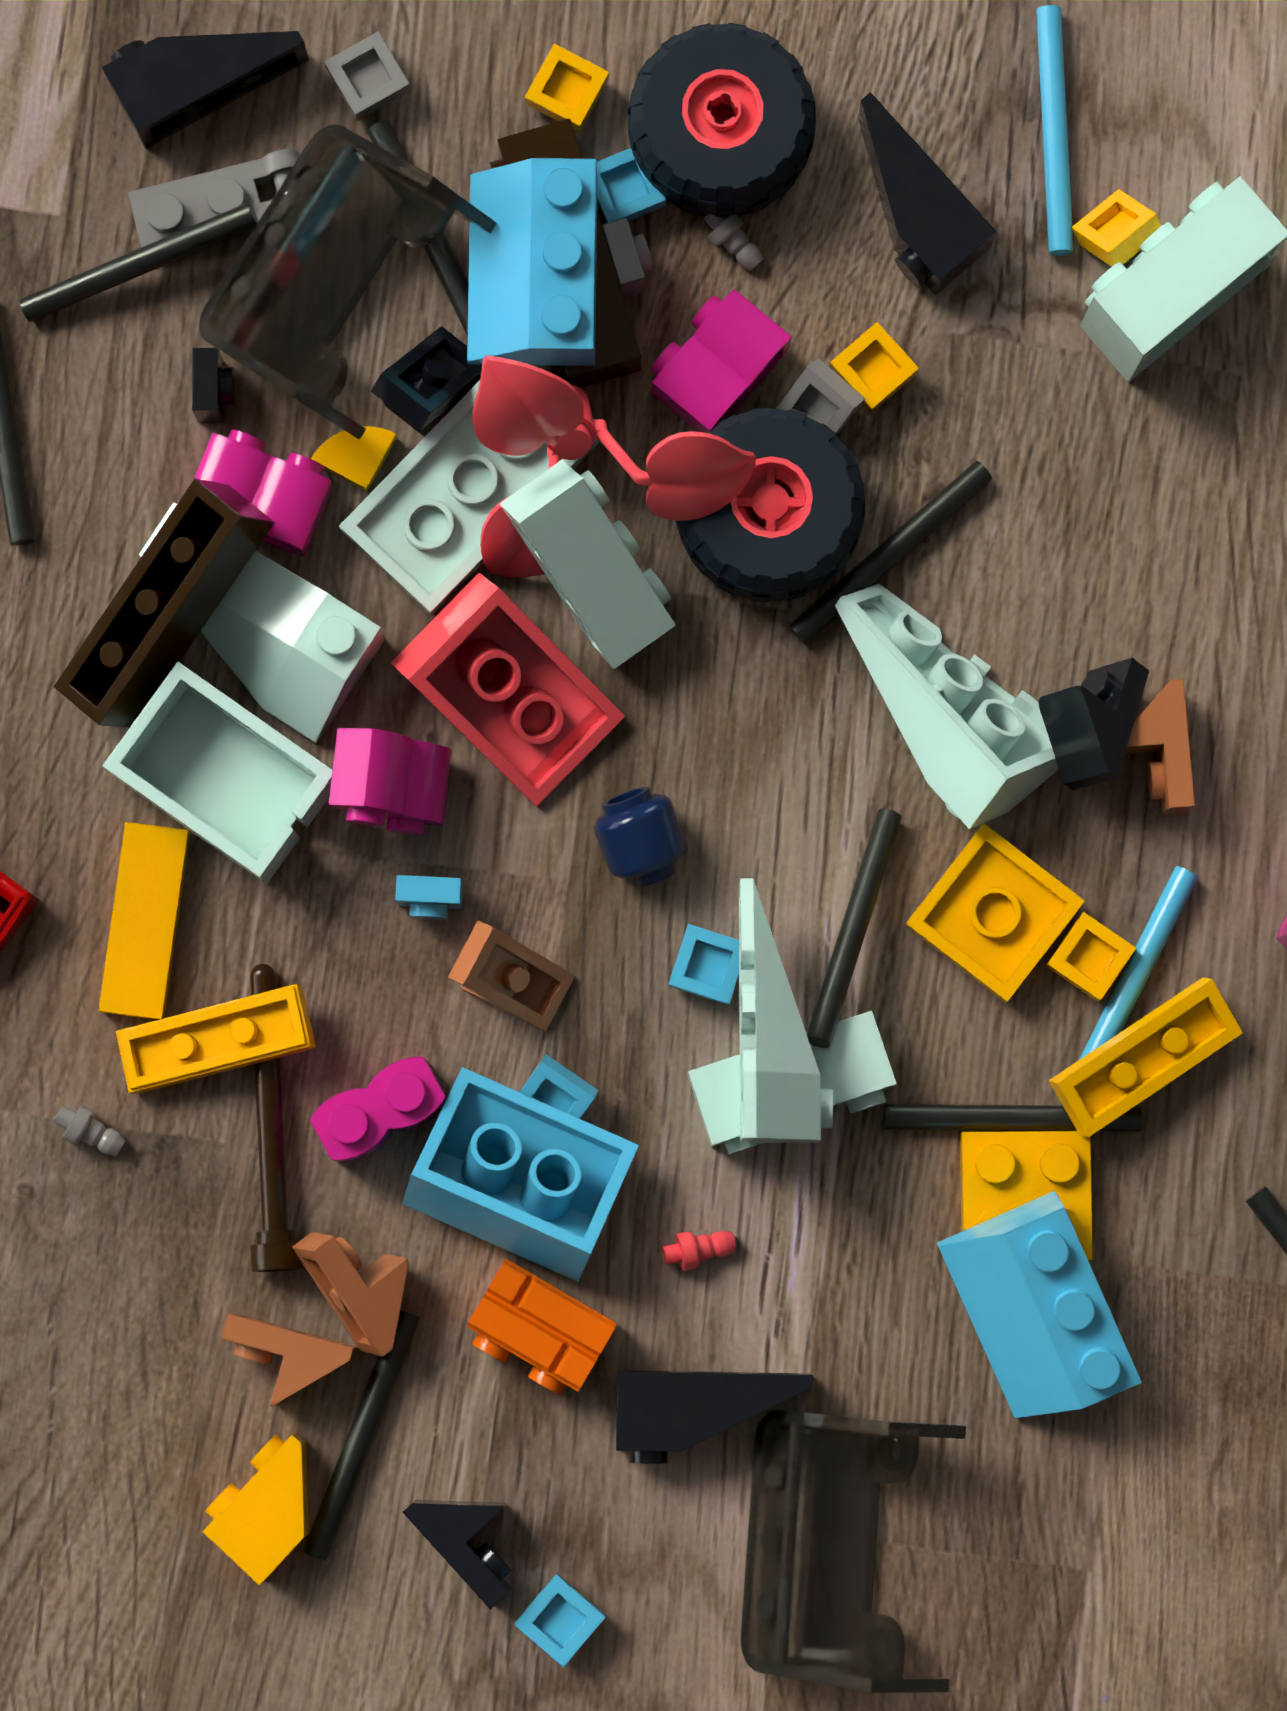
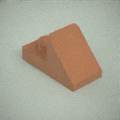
M1184 679L1170 680L1134 721L1125 755L1156 752V761L1147 763V784L1150 799H1160L1161 815L1187 813L1195 806Z
M478 920L448 978L460 984L463 990L546 1032L575 975L496 928Z
M316 1232L309 1233L292 1248L358 1349L362 1352L383 1357L393 1349L408 1271V1259L406 1257L386 1254L358 1274L357 1271L362 1268L361 1260L345 1239Z
M228 1313L221 1339L236 1343L233 1355L245 1359L271 1364L273 1353L283 1356L270 1407L278 1405L354 1360L358 1348L237 1313Z

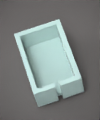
M1241 176L1225 189L1218 182L1213 183L1188 206L1191 212L1182 219L1180 226L1175 229L1170 222L1162 225L1141 244L1142 252L1133 260V264L1128 269L1121 262H1118L1091 286L1094 292L1084 301L1088 309L1080 327L1128 383L1267 269L1287 240V229Z
M180 662L176 663L102 765L113 777L265 884L270 881L300 839L292 829L296 821H299L308 828L330 797L333 771Z

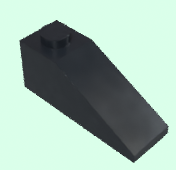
M298 31L157 37L146 44L142 40L128 43L118 49L111 56L112 62L103 66L102 69L111 89L146 149L309 61L304 40Z
M870 92L861 100L858 121L893 248L899 255L895 258V262L900 271L913 285L920 288L925 283L936 296L992 247L997 231Z
M618 1370L616 1451H629V1463L666 1464L668 1463V1451L682 1452L813 1388V1375L811 1373Z

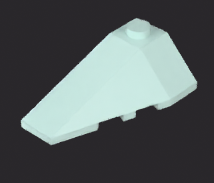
M173 502V504L171 505V507L169 508V510L167 511V513L165 514V516L163 517V519L161 520V522L159 523V525L157 526V528L155 529V531L153 532V534L151 535V537L139 553L140 557H142V555L144 554V552L146 551V549L148 548L156 534L159 532V530L161 529V527L163 526V524L165 523V521L177 505L176 503ZM257 551L254 552L201 630L202 634L261 708L315 744L318 743L385 641V636L380 626Z
M876 584L840 597L835 607L928 785L945 802L947 809L955 817L959 818L968 829L1008 813L1059 770L1037 700L1023 690L1015 698L985 676L991 668L990 665L975 654L969 661L954 653L941 643L942 634L940 628L881 584Z
M740 878V1143H818L821 1141V1128H833L832 1089H820V1072L754 879Z

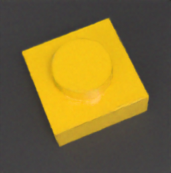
M554 43L524 97L525 105L558 122L570 118L573 130L580 133L610 79L609 72Z
M1118 189L1071 228L1080 246L1112 267L1118 262L1124 264L1141 250V244L1160 228L1161 224L1155 212Z
M878 322L871 326L829 364V367L865 398L862 406L870 414L911 380L919 370V367Z
M1082 912L1045 966L1099 1002L1136 950V947L1087 913Z

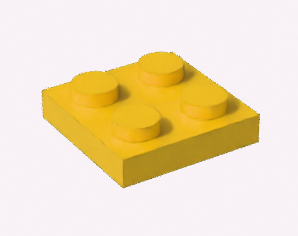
M983 823L904 926L1001 1001L1007 1003L1085 900Z
M1078 1131L960 1133L961 1232L1055 1191L1066 1209L1087 1259L1093 1260L1090 1137L1079 1135Z

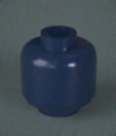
M640 787L619 794L602 804L604 813L597 819L594 831L612 875L624 879L636 877L639 886H647L660 882L675 873L672 863L685 853L687 840L669 797L661 794H652L649 787Z

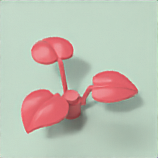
M486 355L483 359L480 384L473 406L472 421L479 441L494 452L511 456L527 455L535 452L546 441L550 468L562 458L575 460L585 456L590 451L595 440L599 439L635 483L648 486L645 497L648 509L657 516L676 521L700 519L722 509L741 492L754 471L756 465L754 452L742 450L719 436L693 431L670 435L656 444L647 456V471H643L608 432L606 421L603 419L593 420L589 399L583 389L571 385L555 374L527 363ZM498 503L487 516L481 532L480 548L486 568L492 574L501 575L506 578L545 574Z

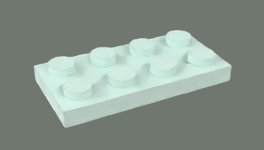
M480 381L339 525L341 532L431 616L483 564L480 538L483 524L491 510L500 501L514 494L549 468L546 441L535 452L521 456L494 452L479 441L475 434L472 418L473 406ZM599 439L595 440L590 451L600 442ZM590 451L579 459L563 460L574 469Z

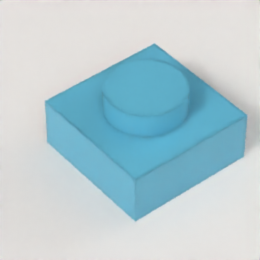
M631 148L596 162L598 176L597 205L605 223L627 218L629 222L666 206L665 196L648 181L640 170Z
M397 875L395 901L398 906L410 907L409 917L444 920L448 918V909H462L464 884L461 878Z
M688 924L668 986L729 1006L739 976V940Z
M545 1054L519 1092L580 1119L595 1099L598 1090Z
M556 1573L516 1620L514 1625L564 1667L605 1619L606 1614Z

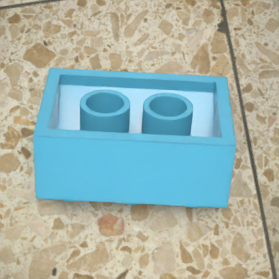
M530 158L470 174L468 364L482 365L484 357L489 355L530 365L595 366L598 194L596 159Z
M462 1067L411 1173L402 1204L579 1282L639 1145Z
M1055 1191L937 1242L1014 1418L1083 1409L1142 1383L1066 1209Z

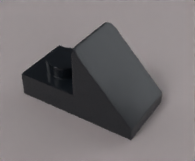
M441 326L382 372L371 392L380 398L388 409L425 437L477 384L481 378L482 365L468 364L467 345Z
M1134 658L1087 672V676L1081 686L1070 687L1039 698V709L1063 782L1071 790L1118 778L1149 674V670Z
M415 1500L403 1511V1514L491 1610L510 1592L512 1587L504 1578L512 1570L487 1542L477 1549L470 1539L506 1506V1503Z

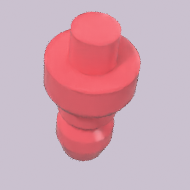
M686 1231L675 1234V1244L662 1246L661 1248L665 1265L679 1263L682 1271H688L698 1268L700 1261L709 1260L713 1256L724 1257L736 1251V1242L733 1233L729 1231L714 1232L711 1236L706 1234L694 1236L692 1232Z

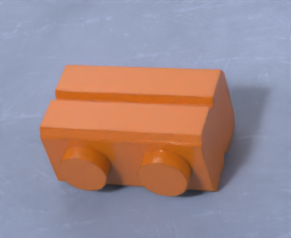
M505 1258L466 1327L478 1333L472 1345L503 1363H506L510 1354L513 1353L533 1365L528 1375L530 1379L561 1396L567 1386L579 1392L618 1323Z

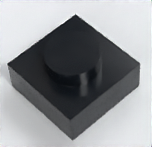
M192 348V411L198 423H224V405H234L235 403L234 367H224V360L218 348Z

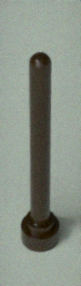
M258 964L253 967L250 973L251 996L276 989L275 972L271 966ZM279 1057L254 1064L263 1232H256L257 1245L250 1246L252 1272H278L303 1269V1263L292 1248L298 1243L295 1242V1230H288Z

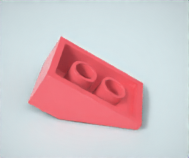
M480 573L391 661V664L536 807L625 717L499 587Z

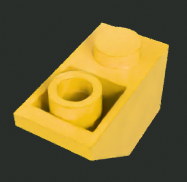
M297 1432L292 1434L285 1442L277 1434L274 1435L250 1461V1464L258 1472L241 1490L231 1482L205 1510L213 1518V1521L202 1532L259 1586L268 1579L309 1534L307 1443Z

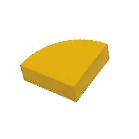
M374 426L349 428L327 439L316 450L311 459L325 467L324 470L368 492L396 442L397 434Z

